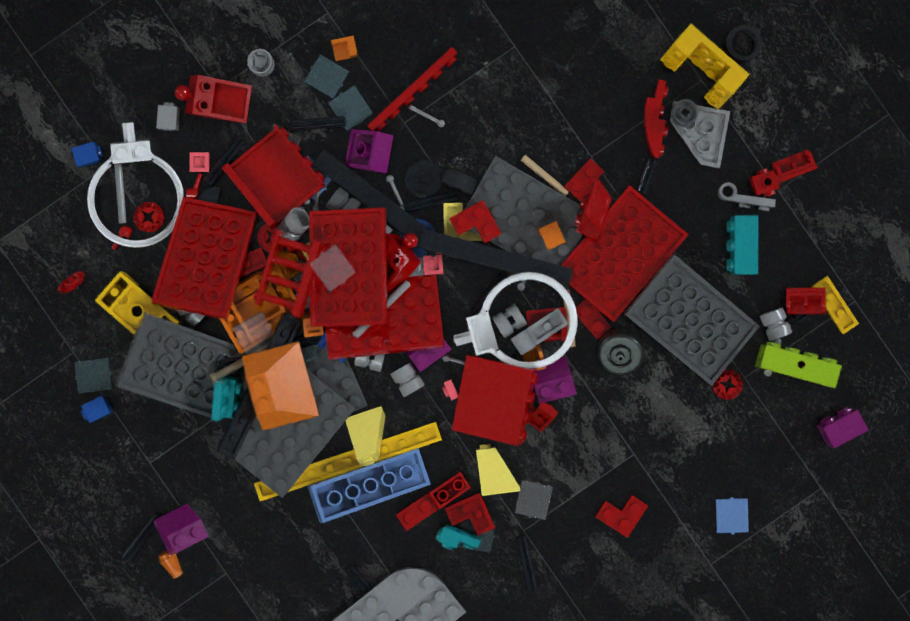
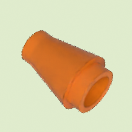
M166 550L158 556L160 559L159 563L170 573L173 579L183 574L176 554L169 555Z

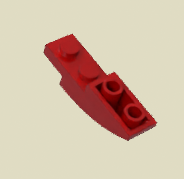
M663 80L657 81L654 98L647 97L644 107L646 141L652 158L656 160L659 158V155L663 156L665 145L662 144V139L667 136L668 126L665 125L666 120L659 119V116L663 117L665 105H662V100L667 97L669 88L665 86L666 81Z
M459 472L411 503L395 516L405 531H408L471 487L462 473Z

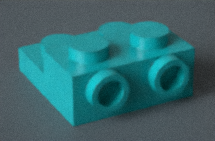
M226 375L215 381L211 420L220 421L224 417H233L240 403L239 395H241L243 388L242 383H240L241 377Z
M448 524L443 528L441 527L436 536V540L442 543V547L450 550L459 547L461 542H463L462 546L473 550L475 547L478 548L483 537Z

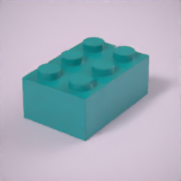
M758 216L730 217V220L726 223V231L730 232V239L726 242V250L730 252V259L726 260V270L729 271V275L758 274Z

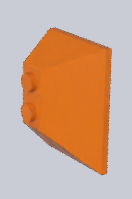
M279 266L273 268L272 275L285 278ZM264 270L256 272L238 283L228 320L220 319L240 355L272 336L284 312L292 314L290 308L264 301L262 306L255 304L253 299L254 293L260 287ZM269 282L267 294L291 301L293 299L296 300V296L291 288Z
M299 341L242 356L255 412L263 431L319 416Z

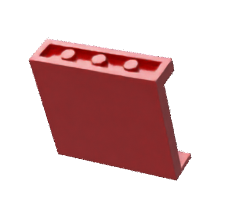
M276 124L274 125V130L229 165L227 163L222 167L271 229L275 228L291 209L299 208L325 187V184L322 182L325 178L318 170L316 172L313 171L311 168L313 163L307 156L302 157L300 155V147L295 141L291 143L287 139L289 136L287 131L283 127L279 129Z
M467 355L452 430L515 446L522 445V442H525L527 437V431H525L526 423H529L531 418V412H529L530 404H533L535 398L533 388L534 385H537L539 378L537 369H529L485 359L478 355Z

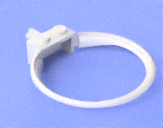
M134 122L122 123L124 142L110 143L111 156L98 168L89 185L87 195L88 210L96 228L109 240L126 247H146L160 242L173 231L184 197V191L181 181L172 167L151 152L149 139L135 140ZM153 158L152 162L162 167L169 174L175 185L177 208L174 217L169 225L154 237L144 240H128L118 237L102 224L97 215L94 204L97 183L103 173L112 166L111 162L116 164L148 161Z
M533 272L515 274L498 283L490 291L480 313L466 318L469 331L454 335V342L456 346L473 342L476 355L489 352L507 364L529 369L541 368L557 361L571 346L577 330L576 307L568 291L553 278ZM519 280H538L552 286L565 300L570 314V328L564 344L555 354L537 362L518 361L507 356L501 350L497 351L496 349L499 348L489 312H486L489 311L494 298L504 287Z

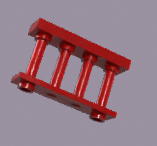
M276 229V233H273L270 239L272 246L260 287L256 289L253 299L255 304L262 306L263 302L267 301L290 308V311H292L291 315L302 318L324 243L313 240V243L309 245L283 238L284 232ZM280 245L307 252V255H309L307 262L303 264L277 256ZM279 264L301 271L303 274L302 280L295 282L272 275L274 265ZM269 282L295 289L298 292L296 300L293 299L291 301L267 294Z

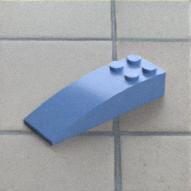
M419 448L307 487L319 522L324 523L431 484Z

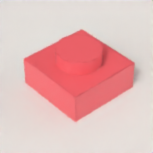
M190 152V172H210V153Z
M442 254L436 255L434 258L431 255L423 256L424 276L443 274Z
M452 379L445 381V386L442 389L446 398L450 397L451 400L458 398L459 395Z

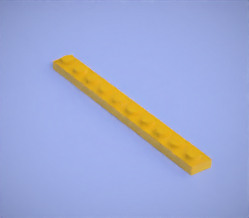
M433 422L383 439L379 460L374 463L441 441L442 438L437 423ZM354 449L310 464L288 492L364 467V465L360 466ZM262 481L254 483L260 501L278 496L277 493Z

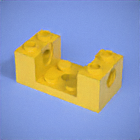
M692 24L688 26L660 59L667 68L674 72L687 57L695 66L702 69L709 78L716 82L704 96L708 103L716 109H719L750 75Z
M120 271L95 300L134 335L143 312L179 325L182 324V321L168 309L153 305L151 302L152 298L126 272ZM135 306L142 308V315L139 317H135L132 313V309Z

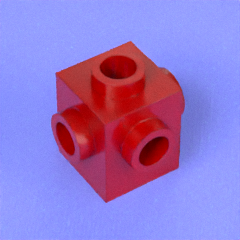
M768 168L757 171L756 176L749 178L754 196L764 194V197L776 194L775 190L779 189L781 184L778 173L775 174L774 170L768 171Z

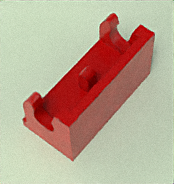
M808 150L771 163L775 174L778 173L781 182L817 169L812 153Z
M786 288L787 315L826 314V288Z

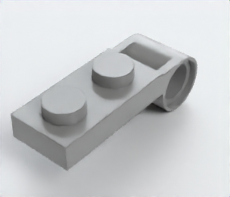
M724 183L717 190L718 197L721 200L737 203L741 208H750V205L758 206V210L769 211V208L775 207V199L738 195L737 188L732 183ZM724 187H729L732 190L730 197L723 195L722 190Z
M557 308L513 337L511 341L519 353L523 355L567 326L568 322Z

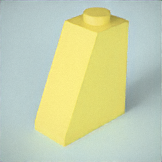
M381 406L346 419L348 431L360 466H369L379 460L385 422V413Z
M491 444L479 445L480 448L476 449L482 496L520 491V486L496 447H491Z

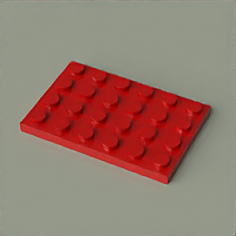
M629 185L608 210L598 239L586 236L561 266L573 269L569 286L614 323L689 234Z
M183 197L152 297V304L228 320L257 220V212Z
M386 208L309 211L310 243L312 244L313 240L324 243L310 290V327L387 325Z
M436 275L407 277L405 280L411 286L387 309V325H371L358 339L352 333L359 326L325 327L328 359L335 360L444 348ZM403 280V281H402L401 283H399L396 287H394L392 290H390V291L387 293V298H388L405 280Z

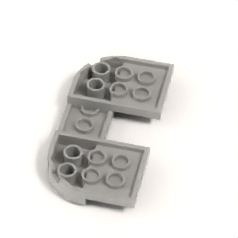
M406 567L392 572L332 621H395L397 619L399 621H456L466 611L434 573L423 568Z

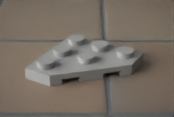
M673 101L672 108L677 103V101ZM696 105L698 116L694 122L685 127L674 124L670 116L669 121L698 163L703 166L720 168L730 111Z

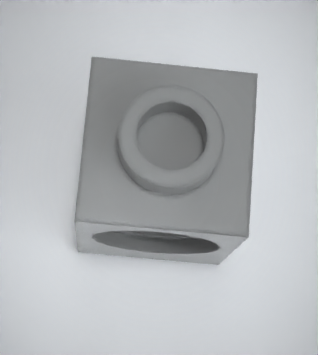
M163 102V106L158 105V130H179L180 108L175 106V103Z

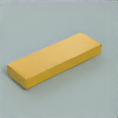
M828 276L811 286V288H826V311L841 334L848 332L859 324Z

